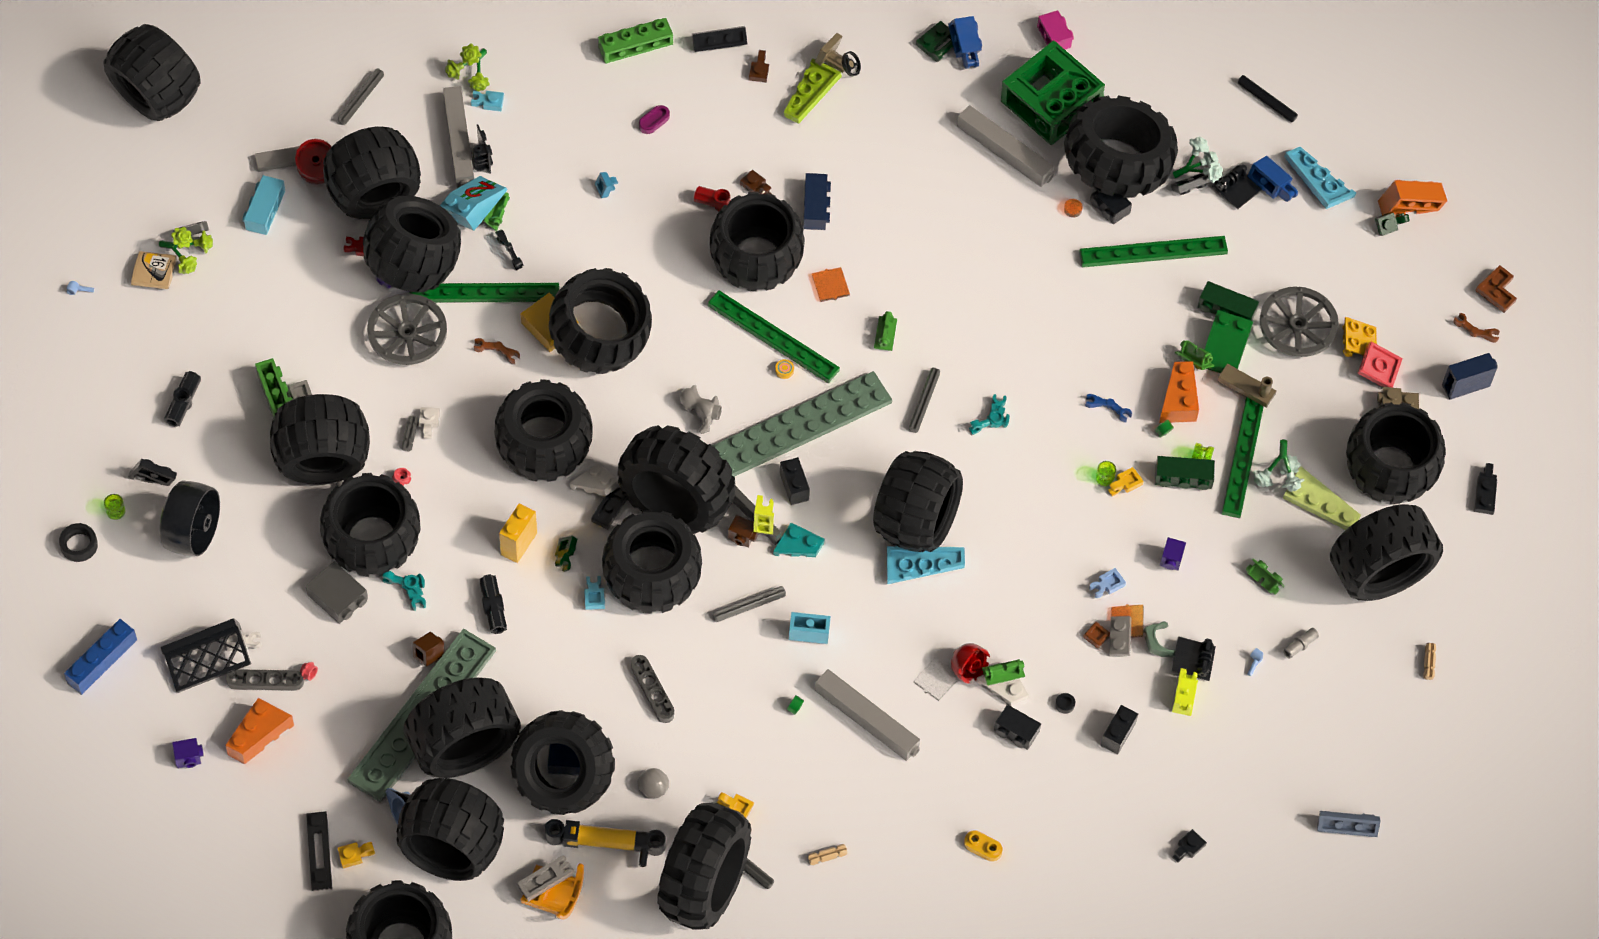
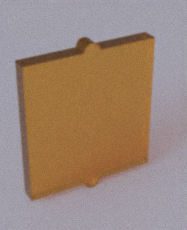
M841 267L812 273L820 302L836 301L838 298L850 296Z
M1126 604L1125 606L1111 607V617L1130 616L1132 618L1131 638L1143 637L1144 605L1129 606V604Z

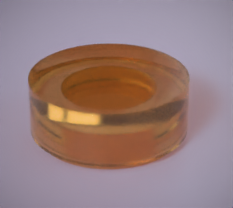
M1069 199L1065 202L1064 213L1067 216L1075 218L1081 215L1083 205L1079 200Z

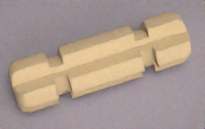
M1426 643L1425 670L1423 677L1426 680H1433L1435 677V643Z
M845 844L837 845V848L830 847L818 851L819 853L808 854L810 865L819 864V861L822 863L836 859L837 856H846L847 848Z

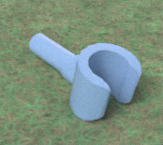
M70 281L66 288V292L70 295H75L77 290L94 292V288L81 286L75 281Z
M1258 648L1250 655L1254 661L1247 673L1249 676H1252L1256 666L1263 659V652Z

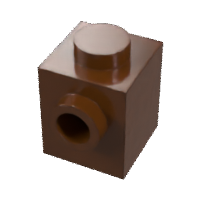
M736 515L728 529V539L739 546L749 548L751 542L756 541L759 533L753 532V521Z
M431 631L412 642L413 657L426 667L440 659L444 654V641Z

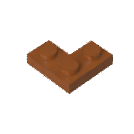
M1501 265L1481 282L1475 290L1503 313L1517 300L1514 295L1505 289L1513 280L1514 275Z

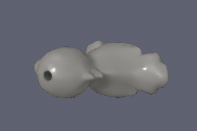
M696 385L681 391L679 398L685 410L690 412L692 409H695L697 415L702 420L699 432L701 434L710 432L712 420H719L722 412V406L719 405L718 397L714 396L712 400L700 397Z

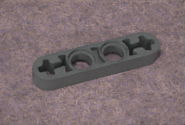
M643 655L634 656L631 660V669L660 722L670 723L675 715L670 699L648 659ZM637 662H640V664H643V670H644L643 673H642V670H641L640 666H636V663H637ZM646 677H651L654 679V682L650 685L644 684L643 679ZM654 693H660L663 698L655 701L651 696ZM662 705H664L665 711L669 712V716L662 714Z
M238 669L226 674V683L229 688L234 690L296 691L304 685L301 672L296 670ZM235 676H237L238 679L235 683H233L232 680ZM258 676L260 681L257 684H252L249 681L250 678ZM273 676L280 678V682L277 684H271L269 680ZM297 677L296 684H293V679Z

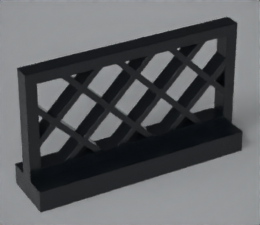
M232 618L160 647L162 654L165 656L177 693L251 665L241 633L242 629L236 619ZM234 634L238 638L235 647L226 644L229 636ZM213 642L221 644L216 654L208 651ZM224 646L233 649L229 659L220 656ZM196 649L203 651L198 662L189 658L192 651ZM237 651L243 653L245 661L238 664L232 662ZM206 653L215 656L210 667L202 664ZM178 656L184 658L179 669L173 666L171 660ZM218 658L227 662L224 669L220 671L214 669ZM188 660L196 663L192 674L183 671ZM200 666L208 669L206 676L202 678L195 676ZM181 673L190 676L187 684L182 686L178 682Z

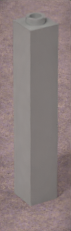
M461 86L443 88L456 187L459 188L474 179L462 89Z
M971 105L958 115L957 127L1034 183L1042 187L1045 183H1049L1052 180L1054 165Z
M827 669L815 682V691L904 760L907 761L911 756L915 757L920 751V738L832 671Z

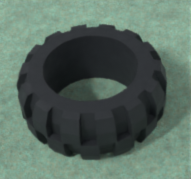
M1107 95L1098 97L1094 101H1088L1072 117L1064 140V151L1069 167L1074 174L1081 176L1082 182L1089 187L1095 186L1101 189V193L1111 196L1113 194H1121L1123 198H1135L1139 193L1143 196L1152 193L1166 182L1174 166L1178 153V142L1174 128L1169 126L1168 119L1160 111L1155 112L1151 109V105L1141 100L1140 102L1130 100L1131 97L1118 95L1117 98H1110ZM1101 139H1114L1125 142L1136 148L1141 154L1118 151L1105 144Z
M659 425L649 427L634 436L619 459L618 484L621 491L627 494V500L634 508H638L642 512L643 510H652V512L657 513L662 511L672 513L675 519L680 518L690 527L693 534L703 533L718 525L731 506L735 496V477L732 476V468L727 460H723L719 456L720 452L711 444H706L700 440L701 437L690 431L686 433L680 431L679 427L669 425L664 428Z
M701 803L694 810H691L685 818L667 854L657 894L659 910L670 921L692 930L709 929L719 921L721 915L726 911L744 871L752 838L750 836L752 831L751 824L739 811L718 803Z

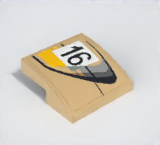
M139 251L131 285L169 289L173 279L172 272L177 262L176 255Z

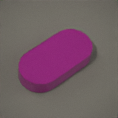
M664 105L655 106L639 120V130L644 134L654 133L669 120L670 110Z

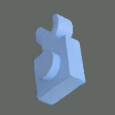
M1114 568L1099 576L1100 582L1091 583L1089 589L1091 591L1097 588L1099 591L1095 593V598H1100L1104 591H1107L1110 595L1123 588L1126 582L1117 569Z

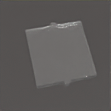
M934 657L915 678L913 683L923 689L925 694L928 693L940 701L959 678L949 668V665H945Z

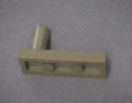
M1229 364L1226 365L1217 380L1266 408L1277 390L1272 388L1273 380L1271 377H1263L1260 382Z

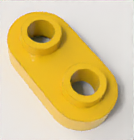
M976 830L966 834L964 845L967 850L988 861L1000 859L1003 851L1000 842ZM972 838H977L978 841H977V842H973L971 839H972ZM990 847H995L996 850H995V851H991L989 848H990Z

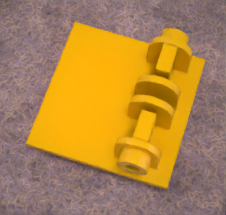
M1345 317V323L1342 326L1344 332L1343 353L1346 357H1352L1353 353L1364 356L1367 344L1370 341L1377 344L1376 327Z

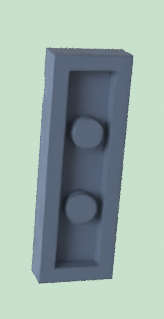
M1320 811L1317 831L1378 837L1381 820L1380 816H1375L1374 814L1363 813L1360 815Z

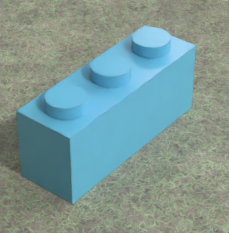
M263 175L261 181L257 182L254 197L251 196L249 201V209L243 214L242 221L245 223L246 230L264 235L268 234L285 193L284 180Z

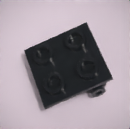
M476 124L478 145L473 148L474 168L478 172L488 169L489 174H491V166L493 165L492 149L490 144L487 145L485 142L487 141L485 131L480 130L479 125Z
M1244 164L1236 166L1223 176L1222 180L1212 185L1219 194L1237 209L1241 208L1262 191L1257 184L1247 177V167Z
M1178 636L1172 672L1180 673L1181 668L1187 670V675H1193L1196 672L1197 678L1210 681L1216 649L1212 640L1207 638L1203 642H1198Z

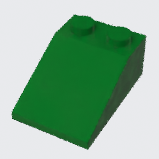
M1217 310L1204 349L1211 353L1213 357L1211 363L1214 367L1207 368L1208 370L1221 373L1227 364L1236 369L1239 368L1251 333L1253 321Z

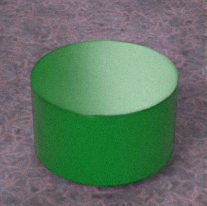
M1166 420L1155 428V431L1160 437H1163L1171 432L1174 426L1169 420Z
M795 695L786 710L794 715L797 714L804 703V699Z

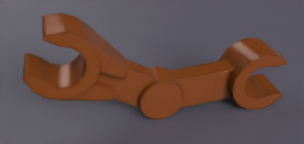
M1459 313L1458 316L1463 321H1459L1456 317L1454 318V324L1457 327L1465 328L1472 337L1478 336L1493 343L1498 342L1499 337L1492 336V334L1499 335L1500 331L1498 329H1478L1467 321V317L1463 313Z
M482 338L475 339V344H481V346H474V351L482 352L485 349L499 351L504 354L511 364H515V359L511 358L512 356L520 359V353L517 350L505 347L500 341L485 342Z

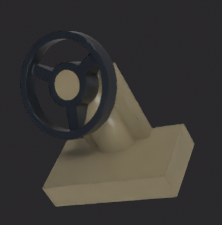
M836 33L820 49L815 63L821 66L826 62L842 73L845 71L851 77L856 76L861 71L859 57L852 51L844 53L843 56L836 52L843 37ZM847 54H851L855 58L856 63L849 59ZM857 66L856 73H851V70Z

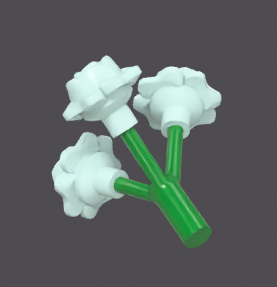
M1200 136L1195 139L1191 138L1189 144L1193 148L1192 155L1186 166L1173 172L1174 177L1178 178L1188 172H1198L1208 175V180H1211L1212 183L1216 180L1218 181L1222 177L1223 168L1218 163L1216 153L1213 151L1209 152L1206 139ZM1199 152H1204L1203 159L1191 165L1195 156H1198ZM1205 165H1207V166L1209 167V168L1205 167L1204 169H1197V168H1196V167H1198V166H1201V167H1202V166H1205Z
M1280 440L1279 455L1269 468H1266L1264 471H1253L1254 482L1258 486L1264 488L1265 486L1273 485L1270 475L1273 468L1277 465L1281 475L1286 474L1288 478L1282 485V488H1287L1290 492L1301 488V482L1304 481V478L1299 479V477L1294 475V473L1299 471L1298 467L1301 464L1296 456L1287 455V440Z

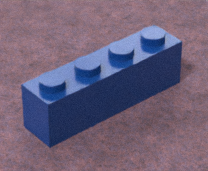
M119 619L64 673L67 684L82 695L137 641L135 630L122 619Z

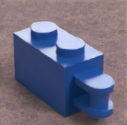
M974 16L953 19L948 23L956 58L962 57L965 69H969L971 66L979 67L977 54L982 51V41L978 35V24Z
M1267 155L1252 164L1247 177L1274 199L1279 196L1285 202H1288L1298 196L1297 189L1290 184L1293 178Z

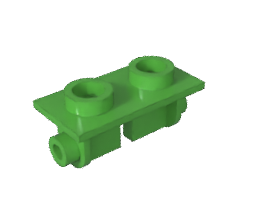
M506 192L483 220L495 231L498 230L499 225L503 222L504 208L510 200L509 193Z
M886 311L883 316H879L874 343L875 349L893 350L898 318H894L890 311Z
M1183 340L1180 344L1181 350L1175 352L1183 361H1193V365L1199 370L1214 367L1211 363L1213 360L1211 353L1202 348L1197 350V345L1189 340Z
M1253 558L1252 560L1255 564L1253 566L1250 564L1246 568L1247 574L1255 581L1259 582L1262 577L1265 579L1260 585L1270 594L1276 595L1280 590L1278 588L1279 585L1283 588L1285 587L1281 582L1283 578L1276 572L1271 574L1267 570L1268 566L1262 560L1257 562Z
M1020 659L982 668L987 686L1025 677L1023 670L1024 662L1023 660L1020 661Z

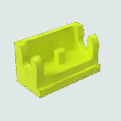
M757 495L753 532L773 535V499H770L768 506H763V495Z
M1181 668L1172 708L1173 713L1187 716L1192 715L1198 683L1196 672L1193 675H1187V670Z

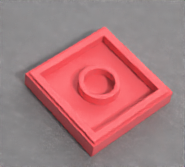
M1370 341L1367 344L1357 374L1381 387H1393L1403 358Z

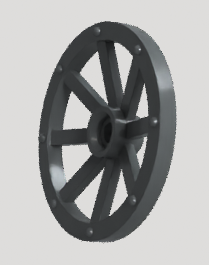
M1297 286L1283 288L1270 295L1262 306L1259 318L1260 329L1267 342L1278 351L1296 357L1313 356L1326 350L1334 341L1339 325L1337 312L1324 295L1310 288ZM1297 295L1296 313L1294 315L1285 306L1281 298ZM1303 296L1319 303L1306 315L1302 314ZM1275 303L1288 320L1269 316L1267 312ZM1323 308L1330 317L1329 322H1308ZM1267 322L1289 328L1274 336ZM1331 328L1325 340L1320 339L1308 330ZM1293 333L1295 334V347L1286 345L1279 340ZM1301 334L1317 345L1301 348Z
M400 294L384 300L374 309L368 320V339L373 350L383 359L399 365L418 364L430 359L442 348L447 336V322L441 308L432 300L416 294ZM406 303H416L423 306L412 322L408 320ZM400 304L403 322L401 324L384 311ZM429 309L438 318L437 322L417 328ZM381 317L398 331L374 330L378 318ZM440 328L439 336L435 342L418 335ZM399 337L386 350L376 340V338ZM412 341H417L430 348L415 355ZM403 342L407 343L409 356L393 354Z

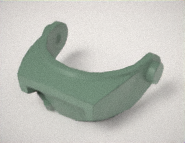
M1162 621L1145 627L1143 632L1146 634L1145 640L1149 652L1160 657H1174L1175 650H1168L1161 646L1155 634L1156 630L1167 628L1169 626L1168 622Z

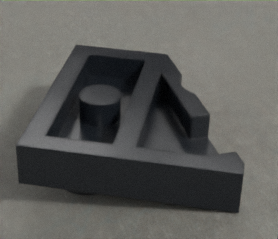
M141 458L129 472L128 479L134 480L135 476L144 477L145 482L170 486L176 479L177 472L172 471L169 467L154 464L149 459Z

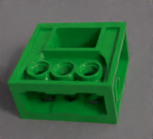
M1053 40L1002 81L1001 102L1052 146L1066 135L1071 119L1079 108L1090 100L1094 101L1096 98L1104 96L1105 84ZM1045 75L1050 82L1038 91L1032 84Z

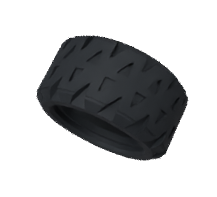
M1408 504L1393 505L1377 510L1348 527L1332 546L1330 561L1350 597L1357 600L1374 601L1402 592L1427 576L1441 559L1443 544L1422 508Z
M476 677L450 683L426 696L408 715L404 722L403 731L421 770L426 775L452 778L472 773L501 757L517 739L521 723L502 684L492 678Z

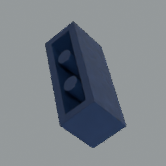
M806 173L804 229L826 230V223H830V212H827V208H830L831 197H827V192H831V181H827L828 174Z

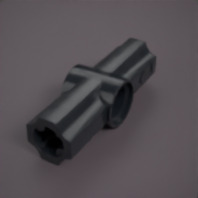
M185 372L179 387L173 392L174 398L164 417V422L169 424V426L180 427L187 410L192 407V399L201 382V376L196 372Z
M484 575L482 578H479L483 595L485 615L487 614L490 633L501 634L507 630L502 594L499 593L496 575Z

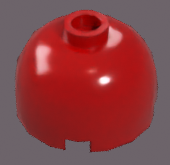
M963 644L953 652L951 659L952 671L964 683L969 684V681L973 678L976 681L977 677L983 675L982 668L989 665L987 656L990 658V654L986 649L977 644Z

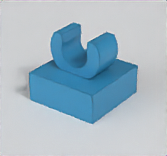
M600 172L595 182L601 198H607L610 192L615 190L614 184H618L616 177L609 178L607 172Z

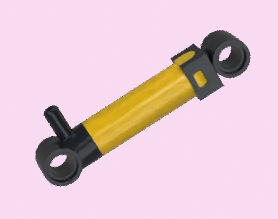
M551 819L545 824V839L550 845H559L564 841V847L578 848V845L640 851L638 864L640 867L647 866L648 853L652 856H659L666 849V837L662 831L657 829L646 832L580 825V821L566 820L564 827L563 822L558 819ZM553 830L559 831L558 834H551L550 832ZM657 840L660 844L653 845L651 842Z

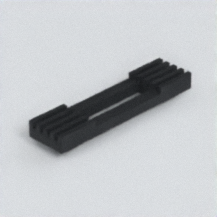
M327 811L306 813L312 891L332 889ZM315 833H322L324 868L316 869Z

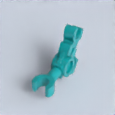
M994 394L990 414L982 421L974 420L970 422L972 427H969L972 435L979 433L982 428L987 426L999 428L1001 425L1004 428L1008 426L1010 415L1006 414L1005 418L1003 416L1007 400L1005 395L1002 401H998L996 394Z
M391 571L383 573L382 582L387 584L397 583L406 590L409 600H412L411 607L413 611H416V603H421L423 608H426V600L421 597L424 594L419 587L421 584L422 588H425V580L420 573L417 576L405 575L404 577L397 576Z

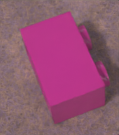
M1058 10L1038 17L1037 28L1047 45L1054 40L1065 50L1071 48L1072 40H1074L1073 32L1068 29L1065 17L1061 16Z

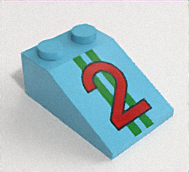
M479 176L450 192L440 206L448 211L458 224L475 231L506 193L507 188Z

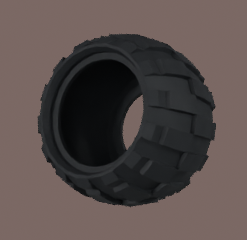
M142 24L140 27L137 26L125 32L113 43L107 52V57L103 61L104 71L120 95L139 113L155 121H162L179 113L191 102L198 90L197 88L201 84L199 71L188 54L167 33L154 25Z
M368 127L343 137L330 148L323 161L324 181L330 197L343 213H346V216L351 218L370 219L385 201H389L390 198L396 196H415L420 188L421 172L415 151L398 130H393L390 127Z
M748 192L745 196L738 195L732 198L729 204L724 205L716 215L710 230V253L717 270L724 278H728L732 285L737 288L741 286L747 288V291L757 292L759 289L771 290L779 283L784 284L793 275L795 269L798 268L804 253V229L798 215L785 200H779L776 195L770 193L758 194V192ZM762 237L771 241L776 249L768 253L753 254L739 249L738 245L747 238Z
M416 196L392 197L389 201H385L380 205L369 220L363 238L364 261L376 277L392 287L409 292L434 290L445 281L456 265L461 248V230L457 226V221L448 211L430 200Z
M540 379V382L531 383L529 381L521 384L520 389H513L499 407L495 418L494 436L499 454L503 461H506L510 469L518 475H525L528 480L537 482L540 479L550 482L556 481L557 477L560 476L566 477L573 473L576 466H580L584 461L592 442V419L588 409H586V404L575 391L571 392L570 388L561 382L556 384L550 380ZM537 417H552L564 422L563 427L558 433L545 438L532 436L522 427L525 422Z
M314 394L292 399L277 409L270 429V450L279 473L283 474L284 477L305 484L335 483L356 475L364 468L365 461L368 458L370 445L369 427L364 413L356 402L338 395Z
M1403 402L1401 404L1385 403L1380 405L1378 409H1371L1353 427L1346 448L1347 466L1352 479H1356V485L1363 493L1367 492L1372 496V499L1379 502L1384 500L1389 501L1390 504H1400L1404 500L1411 502L1421 497L1438 481L1445 464V439L1441 435V429L1436 420H1431L1426 411L1421 408H1414L1411 404ZM1386 446L1400 448L1410 456L1413 467L1399 468L1388 465L1381 461L1374 452Z
M905 451L898 455L890 465L878 492L873 514V524L876 532L881 534L883 539L892 545L909 551L932 552L937 549L948 535L958 511L963 491L961 471L944 458L928 452Z
M362 473V476L355 478L351 476L343 480L340 487L335 486L328 495L320 516V532L327 552L332 559H335L339 566L349 572L356 571L359 576L369 577L370 574L382 576L383 573L389 572L393 568L398 569L406 562L407 556L413 554L421 531L419 510L414 499H411V494L399 482L395 483L392 478L383 474L375 476L372 473ZM368 517L384 519L393 528L386 536L375 540L365 541L350 536L353 526L360 520Z
M643 510L642 514L627 516L623 519L621 525L617 524L610 533L607 543L603 548V575L613 595L617 599H621L622 604L632 610L635 608L640 609L645 614H652L653 611L664 613L671 611L676 604L680 606L689 598L692 590H695L701 577V547L695 534L693 535L690 527L680 518L675 519L672 513L665 511L657 513L652 512V510ZM657 546L671 551L674 556L667 566L658 570H646L636 565L630 554L643 547Z
M551 711L534 719L519 733V737L514 743L511 757L513 758L512 765H510L512 778L516 779L518 784L517 790L521 796H526L531 801V805L541 811L544 809L556 815L578 813L596 803L610 786L611 777L615 771V758L612 755L613 746L610 738H606L602 732V727L596 721L587 719L584 714L575 711ZM553 743L567 745L578 756L580 772L578 778L571 786L564 789L556 788L542 776L538 767L537 755L546 745Z
M450 778L429 779L414 790L399 814L396 831L397 845L410 862L429 874L453 881L472 880L474 877H479L497 855L504 832L503 813L490 796L468 783Z
M402 880L391 881V884L384 886L379 884L371 888L368 895L361 896L354 905V912L350 914L346 926V939H379L380 934L387 927L397 923L413 925L422 933L424 939H453L449 913L444 908L441 900L433 892H427L424 886L414 882L406 884Z

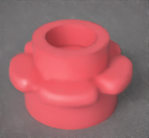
M398 468L395 470L392 479L394 482H399L404 486V484L410 483L411 473L406 468Z
M313 662L304 663L300 669L303 679L309 681L316 676L318 667Z

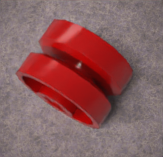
M310 139L302 143L296 151L295 161L298 173L308 183L316 185L325 183L323 161L327 155L326 153L332 147L326 141Z

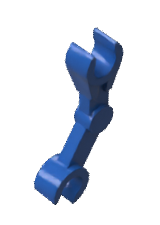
M1087 394L1086 396L1087 400L1094 401H1086L1085 406L1088 408L1101 406L1111 408L1119 415V419L1125 423L1127 422V417L1123 416V414H1127L1130 418L1132 417L1130 409L1122 408L1112 398L1102 399L1094 394Z

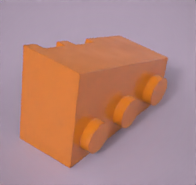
M1394 180L1378 200L1382 215L1389 212L1394 214L1404 213V215L1416 211V214L1436 212L1447 202L1442 183Z
M1193 361L1174 362L1159 423H1163L1166 420H1169L1171 423L1197 422L1199 403Z
M258 698L225 745L228 756L246 764L263 751L266 745L273 740H277L280 734L294 726L292 715Z

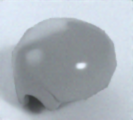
M657 768L647 769L637 781L638 790L647 798H659L665 795L669 788L667 775Z

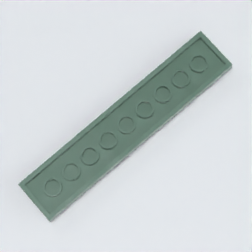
M872 371L712 446L720 452L719 456L723 460H727L732 468V476L735 477L892 404V398L876 373Z
M463 628L347 779L348 783L381 803L386 797L387 788H392L415 759L403 731L404 722L410 712L422 699L437 689L462 679L476 678L495 654L496 647Z

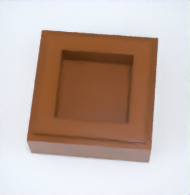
M1095 622L1084 633L1083 638L1099 649L1110 637V632L1098 622Z

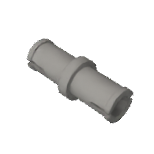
M1312 627L1303 635L1294 638V642L1283 649L1284 655L1291 659L1301 650H1306L1310 643L1319 638L1318 631Z

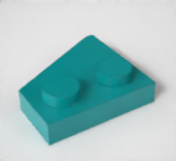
M790 523L774 549L773 555L791 554V557H816L824 545L825 539L798 525Z

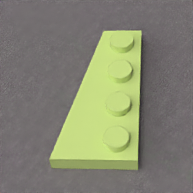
M1300 467L1295 475L1299 479L1304 478V481L1301 482V488L1292 492L1286 490L1283 499L1344 530L1357 522L1361 517V514L1303 467Z

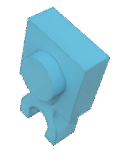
M473 91V98L478 99H471V106L478 107L483 105V110L502 111L503 92L486 91V94H482L478 91Z
M587 576L586 585L589 589H584L585 610L605 609L604 588H599L601 586V576H597L596 583H591L590 576Z

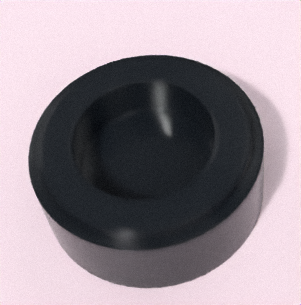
M1062 693L1057 696L1055 706L1059 712L1068 714L1074 710L1076 701L1071 694Z

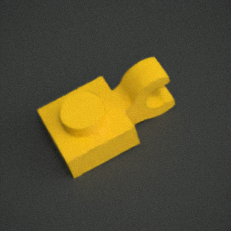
M1134 467L1117 475L1116 479L1118 481L1109 485L1111 488L1108 489V492L1111 496L1117 495L1122 489L1128 493L1142 486L1144 481Z
M721 792L717 798L718 804L739 811L746 819L754 806L753 801L738 794L732 798Z
M357 842L337 847L343 869L363 863L362 857L375 854L372 842H367L358 847Z

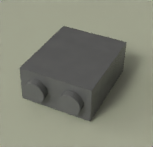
M335 561L306 585L307 595L339 624L344 620H348L358 607H363L368 600L367 590Z

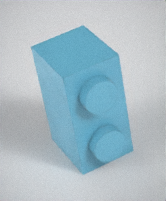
M791 612L789 640L828 644L831 616Z

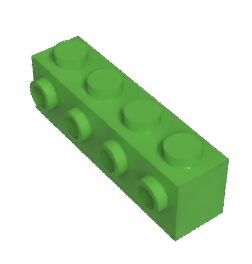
M667 18L656 19L652 22L638 24L631 28H624L598 37V48L605 64L673 45V32Z
M271 358L255 363V367L274 419L277 409L292 400V398L287 396L289 391L286 382L281 380L283 375L280 366L276 367L274 359Z

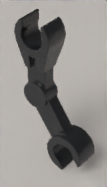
M502 229L496 231L495 234L498 236L496 239L510 253L515 270L523 268L522 260L520 257L517 258L511 242H508Z

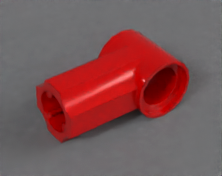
M698 186L694 195V202L715 207L718 212L731 201L730 192L726 189L713 190Z

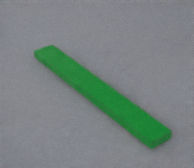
M1225 236L1081 248L1079 254L1083 268L1227 255L1228 248Z
M441 283L434 290L409 292V294L424 296L435 303L537 302L548 293L555 298L559 291V283Z
M720 290L709 300L708 307L825 382L830 383L840 371L839 366Z
M1248 397L1245 400L1222 509V515L1239 519L1242 514L1264 406Z

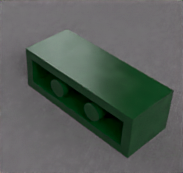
M1207 281L1199 298L1197 308L1215 315L1217 310L1253 321L1260 301Z
M1157 456L1155 485L1162 487L1175 486L1183 489H1212L1215 460Z

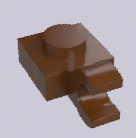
M759 50L757 62H751L749 81L767 83L769 64L765 63L766 50Z
M753 169L740 180V185L749 192L772 194L770 192L772 188L766 183V179Z

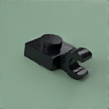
M1192 829L1179 840L1178 845L1180 847L1174 851L1175 854L1172 858L1177 862H1180L1187 854L1193 858L1206 846L1207 842Z

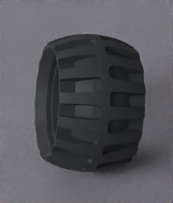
M611 268L589 269L573 276L558 291L550 308L549 332L551 339L554 340L555 349L565 358L569 365H574L580 368V371L586 373L590 371L596 372V374H605L610 370L614 372L624 368L642 352L650 336L652 313L647 295H644L641 286L628 277L629 275L613 271ZM585 302H599L610 306L622 317L626 324L627 334L620 339L611 341L596 339L587 334L578 325L573 313L574 307Z

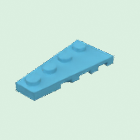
M1297 147L1285 153V159L1326 209L1355 197L1356 192L1353 189L1349 190L1344 186L1345 183L1342 180L1335 179L1330 174V170L1318 165V161L1302 147Z
M887 546V584L965 568V547H938L932 552H915L897 546Z

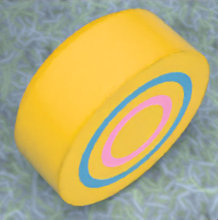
M780 360L776 363L775 373L779 378L788 379L794 374V365L789 360Z

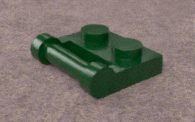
M942 21L938 22L916 40V46L934 61L939 62L943 55L953 48L951 39L941 49L936 50L949 38L951 39L949 27Z

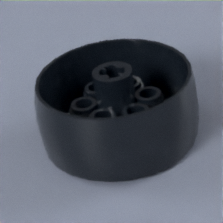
M185 480L178 482L172 488L165 501L159 526L160 540L165 549L186 556H200L207 550L214 537L220 514V496L215 488L200 482Z

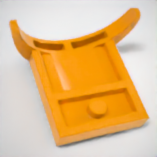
M536 864L533 873L541 869L543 866ZM578 864L576 877L570 876L529 902L522 895L521 903L555 914L559 919H567L572 913L582 889L584 865Z

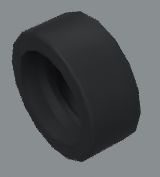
M71 524L61 532L59 537L61 552L70 561H86L96 553L98 548L96 534L87 524ZM83 534L89 537L90 544L83 550L73 551L67 547V541L75 535Z

